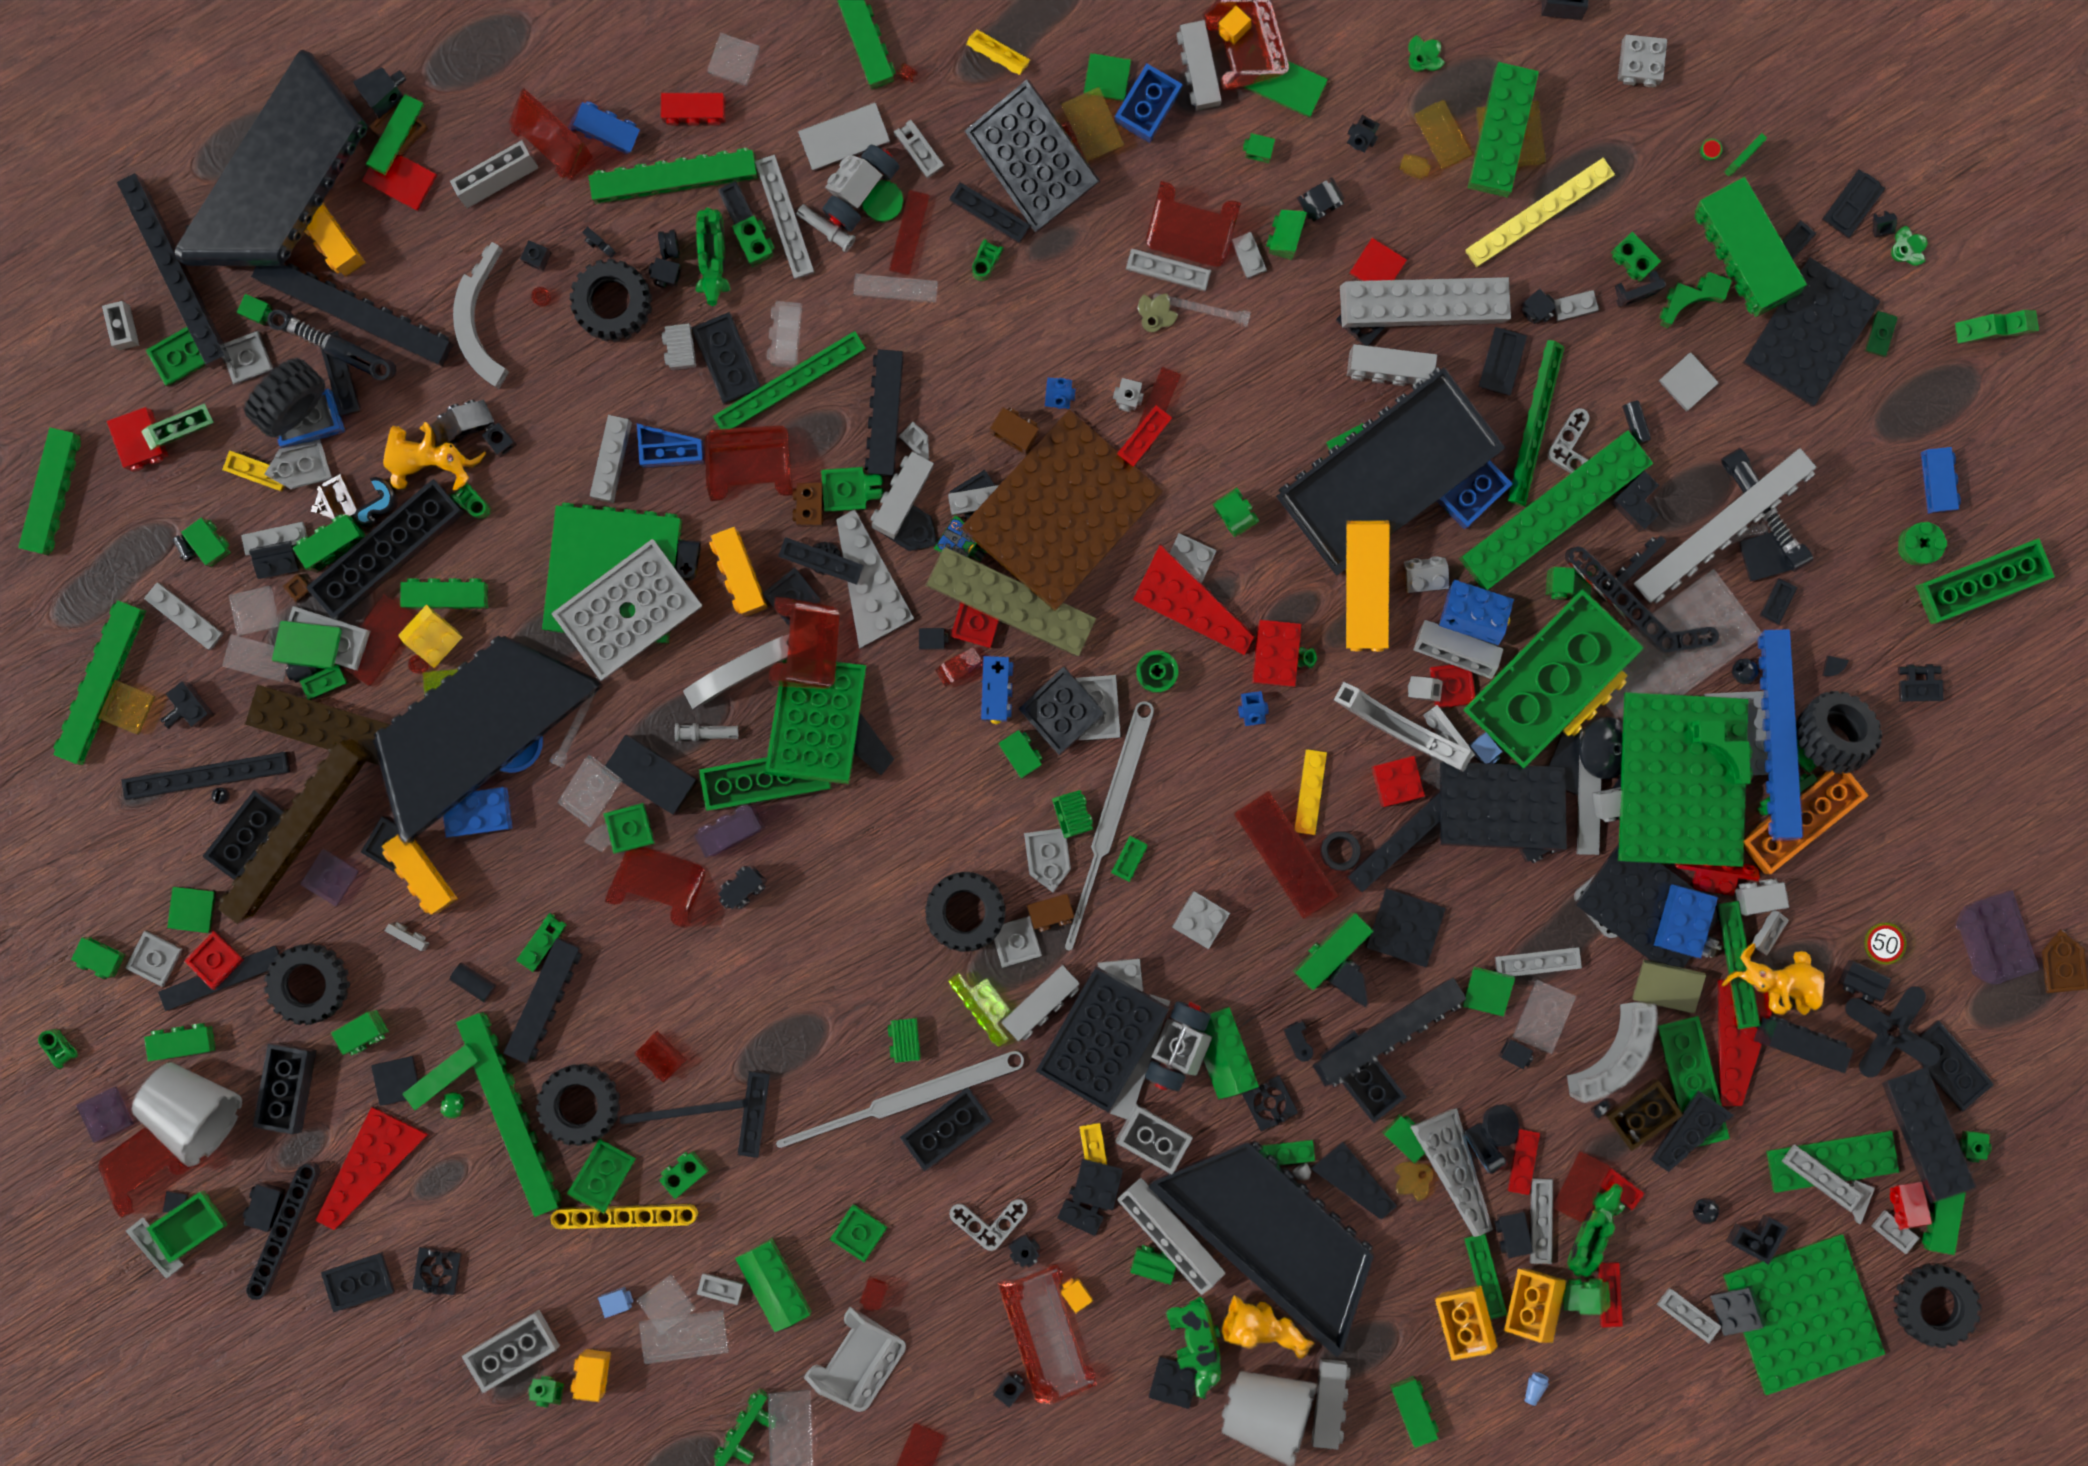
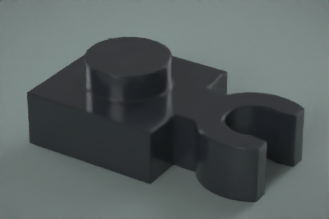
M588 226L582 232L586 237L584 241L590 247H598L610 259L616 254L615 250Z

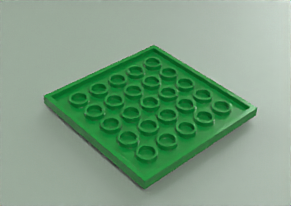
M1842 1233L1773 1256L1769 1265L1759 1261L1722 1274L1728 1290L1752 1285L1765 1327L1743 1332L1766 1396L1885 1355Z

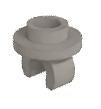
M1708 936L1702 955L1707 958L1709 956L1714 958L1716 949L1721 950L1722 948L1719 944L1720 941Z

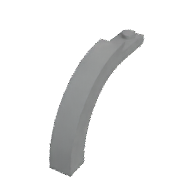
M491 242L490 246L487 245L483 250L481 262L474 266L472 270L473 276L469 277L464 274L459 283L454 301L453 321L459 347L469 364L487 382L500 389L509 371L493 361L486 353L479 341L474 319L478 294L503 251L500 246Z
M811 624L784 637L781 636L732 660L683 690L692 709L710 702L743 680L785 659L822 643L815 627Z
M1343 682L1334 701L1394 738L1463 772L1474 754L1470 750L1404 718L1348 683Z

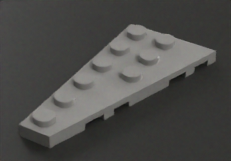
M853 510L838 518L837 525L843 558L864 565L858 585L848 582L859 649L914 620V617L858 514Z
M1457 1108L1450 1109L1410 1126L1472 1235L1481 1236L1493 1230Z

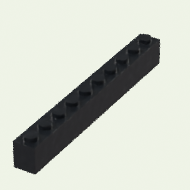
M134 173L118 181L117 185L205 364L214 370L232 361L185 264L175 257V243L144 180Z
M288 263L287 266L283 264V266L255 267L251 277L256 281L443 367L453 347V344L448 341L449 337L439 332L437 335L430 333V328L419 324L417 327L411 324L412 320L400 315L399 318L393 316V311L383 306L381 309L374 307V302L363 298L361 301L355 298V293L344 289L342 292L336 289L337 285L326 280L325 283L318 281V276L308 271L305 275L299 272V267Z

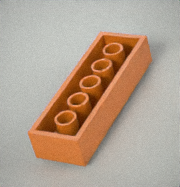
M1833 770L1826 771L1817 778V782L1800 792L1803 836L1801 839L1772 841V835H1769L1768 829L1769 823H1771V816L1744 837L1745 851L1764 874L1771 875L1869 796L1851 773L1845 774L1843 772L1839 774L1834 773Z

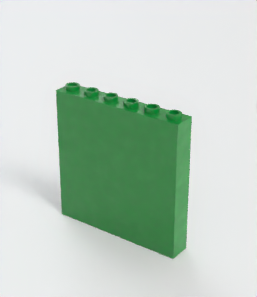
M562 503V506L556 505L542 630L565 633L551 613L652 539H654L677 570L678 541L681 540L683 520L677 518V514L665 513V517L657 516V512L645 511L644 514H636V510L624 509V512H615L616 508L603 507V510H596L595 506L583 505L582 508L574 507L572 503ZM631 602L623 603L620 607L621 616L624 618L634 616L636 611L634 604ZM670 631L657 640L656 643L669 644Z

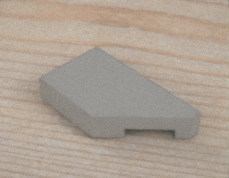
M912 422L900 434L899 438L917 455L929 460L928 435Z
M1853 1180L1851 1186L1864 1195L1852 1211L1856 1223L1861 1224L1875 1188Z

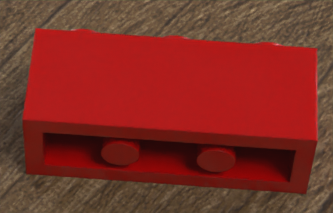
M661 93V119L663 123L670 126H677L679 123H687L690 126H697L699 123H708L711 126L720 125V123H725V96L723 93Z

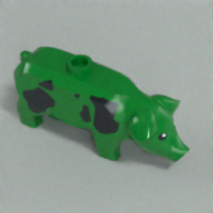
M706 207L705 210H699L696 214L698 264L700 273L703 275V278L697 283L696 292L705 293L707 304L715 306L720 293L731 291L728 281L722 278V273L725 270V241L722 214L718 209Z
M1614 1184L1610 1190L1603 1194L1597 1191L1592 1193V1203L1596 1208L1586 1216L1567 1261L1569 1269L1574 1271V1275L1577 1277L1580 1275L1584 1277L1590 1276L1603 1259V1252L1608 1239L1612 1236L1615 1229L1613 1216L1619 1215L1625 1208L1620 1203L1623 1189L1618 1184Z
M1198 1297L1190 1301L1183 1308L1176 1306L1168 1309L1166 1314L1171 1331L1180 1327L1186 1329L1185 1340L1187 1346L1177 1350L1180 1369L1193 1367L1197 1370L1195 1378L1196 1394L1198 1397L1206 1399L1208 1390L1215 1386L1221 1377L1220 1350L1217 1338L1221 1337L1218 1325L1213 1326L1211 1314L1204 1299Z

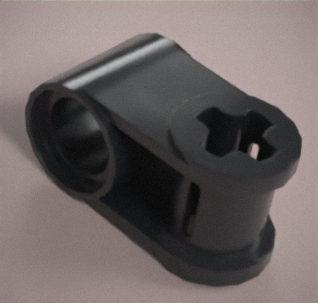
M678 541L677 572L683 580L691 581L697 576L701 549L700 541ZM687 566H689L692 570L688 572V575H686L682 571L683 569H686Z

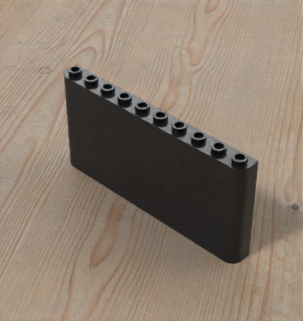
M1445 367L1434 369L1428 374L1431 378L1425 382L1420 380L1412 387L1414 391L1408 395L1403 393L1395 400L1397 404L1392 408L1387 406L1378 413L1379 418L1375 421L1372 419L1368 420L1361 426L1363 428L1362 431L1358 434L1355 432L1351 433L1345 438V444L1341 447L1338 444L1328 451L1330 454L1324 460L1320 457L1311 464L1313 468L1306 473L1303 470L1294 477L1297 481L1291 485L1286 483L1278 490L1280 492L1276 496L1336 576L1346 570L1347 521H1389V536H1391L1505 449V446Z

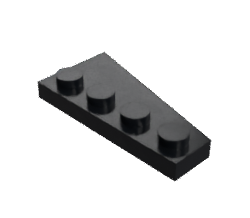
M860 713L854 753L877 773L882 775L895 759Z

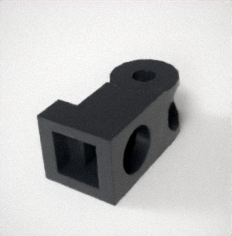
M1299 1020L1282 1028L1296 1058L1302 1062L1309 1061L1313 1057L1314 1052L1312 1047L1306 1043L1301 1032L1306 1029L1304 1022Z

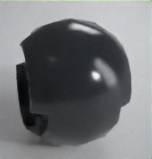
M1748 658L1739 659L1732 668L1734 680L1743 685L1754 682L1759 672L1757 664Z
M1710 1198L1697 1200L1693 1209L1695 1219L1701 1224L1708 1225L1717 1220L1720 1212L1718 1204Z

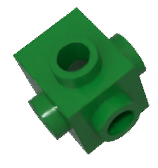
M1962 1130V1138L1958 1144L1963 1156L1967 1157L1966 1161L1980 1163V1159L1987 1160L1988 1155L1991 1153L1989 1134Z
M541 1376V1379H533L529 1387V1400L536 1402L538 1407L548 1408L549 1404L561 1405L564 1384L553 1381L554 1378L548 1376Z

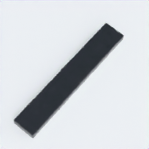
M277 945L244 957V960L215 990L211 989L197 976L159 991L158 994L165 1011L269 971L270 963H273L275 957L280 954Z
M747 1098L619 1116L620 1124L744 1108L747 1106Z

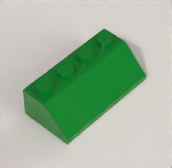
M1227 1006L1209 1013L1211 1018L1206 1030L1201 1032L1212 1036L1203 1060L1218 1100L1259 1087L1230 1007Z
M773 1238L735 1258L774 1332L787 1328L810 1316L812 1311Z

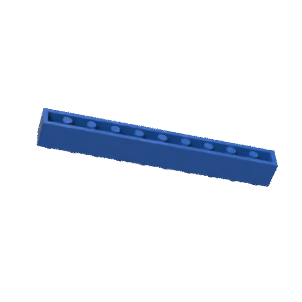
M1790 629L1764 630L1758 636L1757 645L1758 649H1761L1759 669H1762L1763 677L1760 678V689L1764 690V698L1761 699V708L1765 710L1762 728L1763 731H1766L1764 751L1767 752L1768 760H1765V772L1769 774V781L1766 782V792L1770 793L1767 811L1768 814H1771V823H1769L1768 829L1769 835H1772V841L1799 840L1803 836Z

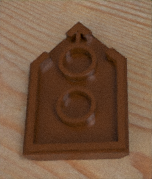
M2060 929L2042 950L2046 993L2088 990L2085 949L2065 931Z

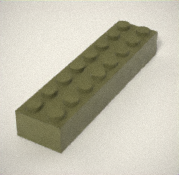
M946 547L942 549L925 585L1075 657L1080 655L1096 618L1065 603H1062L1054 611L1024 584Z

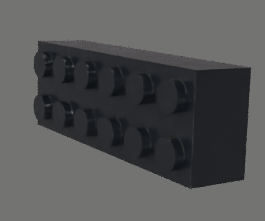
M1927 1067L1883 1082V1088L1930 1203L1976 1188Z

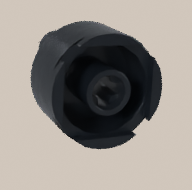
M1333 177L1329 178L1328 182L1326 180L1303 194V197L1302 195L1297 197L1303 211L1307 212V218L1309 220L1312 219L1313 222L1326 215L1325 210L1328 208L1333 211L1345 204L1343 202L1345 197Z

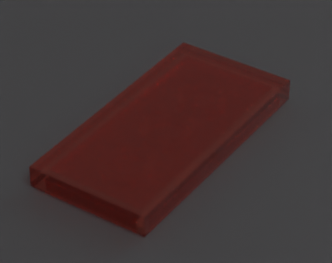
M383 595L360 627L371 632L358 671L344 666L341 667L366 685L371 686L401 645L402 640L398 635L415 616L400 607L399 604L386 595Z

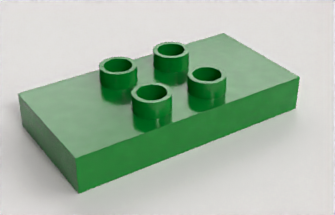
M1581 589L1463 710L1520 766L1525 768L1643 647Z

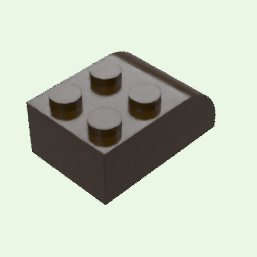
M1656 1079L1649 1081L1606 1114V1117L1631 1152L1683 1116L1662 1084Z

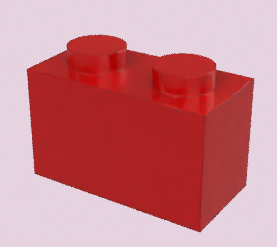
M1922 1182L1889 1188L1890 1200L1894 1206L1895 1221L1899 1226V1230L1932 1224Z

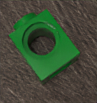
M1251 133L1250 139L1245 138L1242 150L1246 151L1245 158L1269 164L1275 139Z
M245 294L236 313L265 326L266 322H268V315L272 312L273 307Z

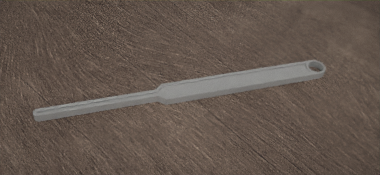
M1143 701L1138 703L1132 716L1091 845L1094 857L1065 945L1067 950L1073 949L1101 858L1109 853L1153 716V706L1149 702ZM1146 704L1150 707L1151 713L1148 717L1143 718L1138 715L1137 710L1140 705Z
M1011 1051L873 1100L871 1106L867 1109L782 1138L777 1141L776 1145L782 1148L869 1116L880 1119L1010 1073L1023 1066V1055L1018 1051ZM1011 1054L1020 1056L1021 1064L1018 1067H1011L1008 1064V1057Z

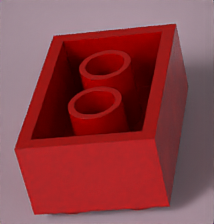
M1268 620L1258 621L1252 684L1295 687L1301 624Z

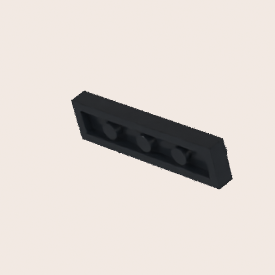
M959 182L949 198L950 202L1020 244L1030 228L1028 223Z
M338 331L325 334V335H329V334L332 335V334H334V335L340 337V333H339ZM321 348L339 416L343 417L361 412L348 364L326 354Z
M1662 536L1656 539L1651 537L1644 544L1646 549L1642 553L1637 551L1629 559L1631 563L1626 568L1622 566L1615 573L1616 579L1623 585L1667 541ZM1609 580L1602 586L1605 591L1610 589L1611 584ZM1600 594L1598 595L1603 601H1606Z
M785 537L778 555L782 559L858 585L864 568L862 564Z
M749 1071L745 1096L747 1098V1106L744 1107L737 1155L759 1158L770 1074Z

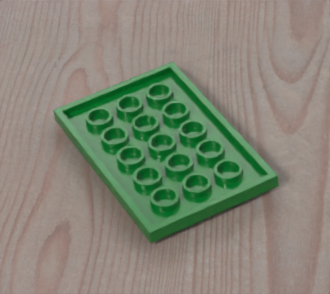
M797 657L783 660L765 767L766 775L849 784L866 676V665Z

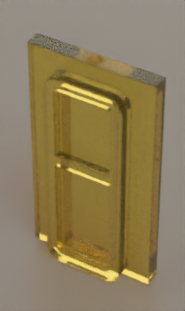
M1444 99L1414 114L1442 170L1472 155Z

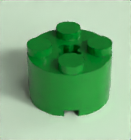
M1237 487L1213 503L1217 514L1222 518L1225 526L1234 537L1241 535L1260 522L1254 512L1250 513L1253 508L1247 499L1242 500L1243 495Z
M1920 522L1907 527L1902 531L1898 539V553L1906 563L1917 566L1935 562L1943 555L1947 546V540L1943 531L1937 525L1930 522ZM1921 541L1924 543L1922 548L1920 547Z
M1161 650L1146 653L1140 659L1136 668L1138 683L1144 690L1151 693H1163L1169 690L1178 677L1177 662L1170 654ZM1154 667H1158L1159 670L1163 671V673H1160V677H1156L1155 674L1151 673L1154 671Z

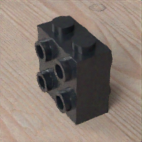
M744 865L735 873L737 877L733 881L727 880L719 887L722 890L718 893L721 897L719 901L726 909L731 908L733 910L738 908L739 910L744 908L750 902L748 898L752 894L754 896L758 895L766 888L764 884L767 880L754 866L748 867Z

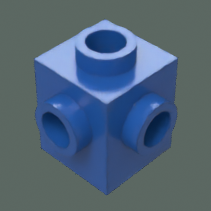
M1048 377L1045 407L1070 409V401H1075L1076 388H1072V380Z
M1262 691L1241 694L1242 706H1238L1239 718L1244 719L1245 726L1265 724V715L1269 714L1268 703L1263 700Z

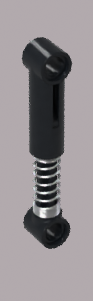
M273 310L268 315V324L273 330L289 332L292 335L294 334V336L298 335L299 338H303L305 341L308 340L309 343H314L315 346L318 345L326 354L371 375L376 380H390L396 374V366L391 360L379 357L334 334L325 335V332L321 333L320 330H315V327L306 326L304 322L300 323V320L295 318L288 310ZM280 315L284 317L283 325H280L278 322ZM382 364L385 365L387 370L385 375H382L380 372Z
M1741 448L1721 458L1724 469L1734 478L1743 493L1760 481L1750 465L1748 456ZM1778 506L1773 509L1768 507L1763 511L1765 514L1763 519L1765 522H1768L1771 531H1774V536L1778 537L1777 541L1781 542L1780 545L1783 546L1782 549L1785 552V562L1793 572H1796L1811 563L1813 556L1806 545L1803 543L1799 544L1796 538L1793 539V534L1789 532L1790 529L1786 528L1787 524L1782 522L1784 519H1780V514H1777L1776 508Z

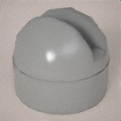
M1307 1163L1299 1165L1292 1171L1295 1177L1301 1181L1308 1180L1311 1175Z

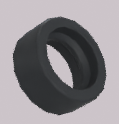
M1344 831L1329 834L1322 841L1320 847V856L1323 862L1329 868L1336 871H1345L1352 868L1358 862L1361 855L1358 840L1352 834ZM1336 839L1347 840L1352 846V856L1345 863H1336L1328 855L1329 845Z

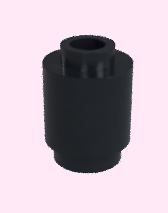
M287 664L288 669L285 670L289 680H294L295 683L319 672L317 667Z

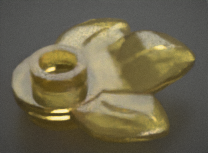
M1403 1162L1394 1168V1171L1401 1176L1396 1184V1193L1404 1195L1413 1193L1417 1201H1421L1427 1196L1429 1192L1428 1184L1433 1178V1171L1428 1165L1419 1164L1416 1166L1412 1162ZM1420 1171L1426 1172L1424 1178H1419L1418 1174Z

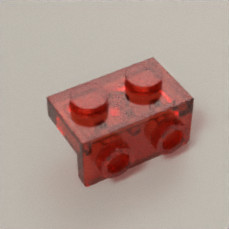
M658 1031L653 1033L634 1053L639 1061L645 1064L653 1072L654 1076L662 1082L669 1079L687 1060Z

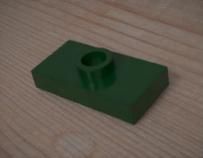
M1881 311L1876 312L1865 352L1886 357L1898 319L1897 316Z

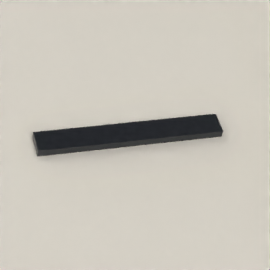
M280 752L121 779L124 800L289 773L290 766L288 753Z

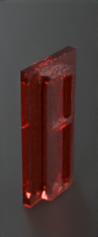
M1580 1151L1553 1208L1583 1223L1611 1166Z
M914 1422L896 1466H933L945 1435Z

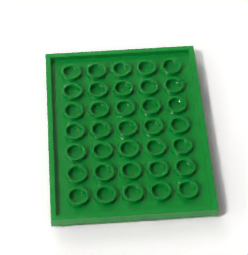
M1624 693L1618 861L1743 867L1746 784H1735L1732 768L1718 750L1706 744L1693 743V721L1724 720L1727 726L1725 741H1747L1749 699Z

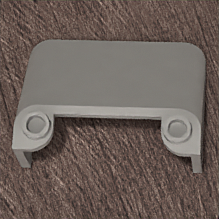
M849 1307L845 1313L844 1322L852 1329L828 1366L824 1368L820 1365H814L808 1370L804 1378L820 1395L857 1412H862L870 1406L902 1357L906 1344L901 1338L866 1315Z

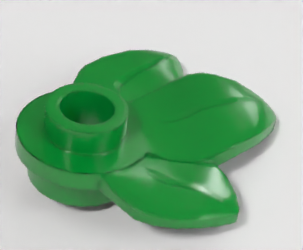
M1418 35L1411 39L1408 45V50L1411 54L1408 62L1413 71L1420 72L1425 69L1436 71L1444 65V61L1438 57L1441 51V43L1438 40L1431 39L1424 42Z
M1908 226L1902 227L1895 235L1896 243L1892 247L1891 256L1897 262L1907 261L1913 266L1921 265L1926 261L1921 252L1927 247V238L1921 234L1912 235Z

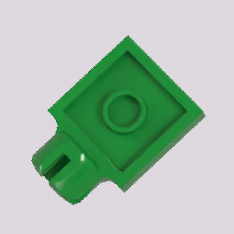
M863 467L821 470L824 512L866 509L868 500L883 497V488H872V485L883 484L881 475H867L864 473Z

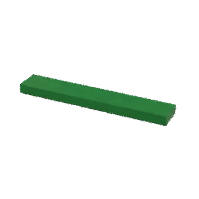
M1739 901L1717 904L1728 973L1746 971L1747 968L1740 958L1747 948ZM1742 978L1732 979L1730 985L1738 1029L1760 1026L1754 987Z

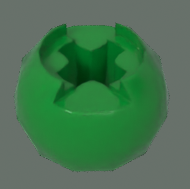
M456 1092L445 1094L441 1105V1114L449 1119L460 1117L464 1106V1097Z

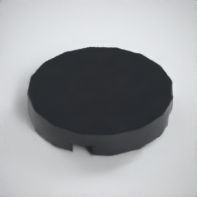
M1504 1104L1494 1105L1486 1110L1483 1115L1482 1126L1485 1129L1487 1140L1498 1147L1509 1146L1514 1143L1519 1134V1121L1515 1112Z

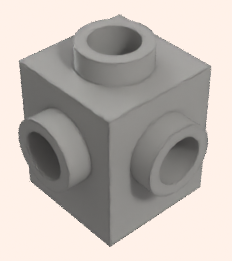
M1122 378L1120 387H1115L1113 399H1116V405L1119 406L1120 410L1131 412V409L1136 410L1137 405L1141 406L1144 393H1140L1142 383ZM1130 394L1132 397L1127 398L1125 395Z

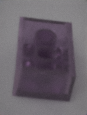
M745 804L734 810L736 814L732 816L726 814L716 819L717 824L713 826L707 824L697 829L698 834L694 836L705 858H711L766 829L755 807Z

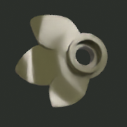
M1167 294L1159 295L1153 301L1146 295L1140 298L1138 311L1143 317L1142 326L1147 332H1157L1161 327H1169L1176 321L1178 314L1169 310L1170 299ZM1150 318H1154L1156 320V323L1154 325L1148 324V320Z

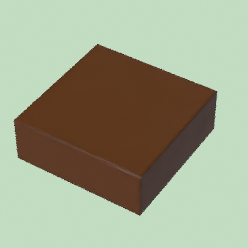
M299 573L282 586L296 603L310 593L306 588L309 584Z

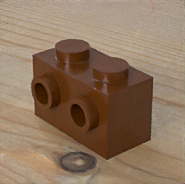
M797 483V488H793V501H797L796 509H793V521H796L798 527H823L822 483Z

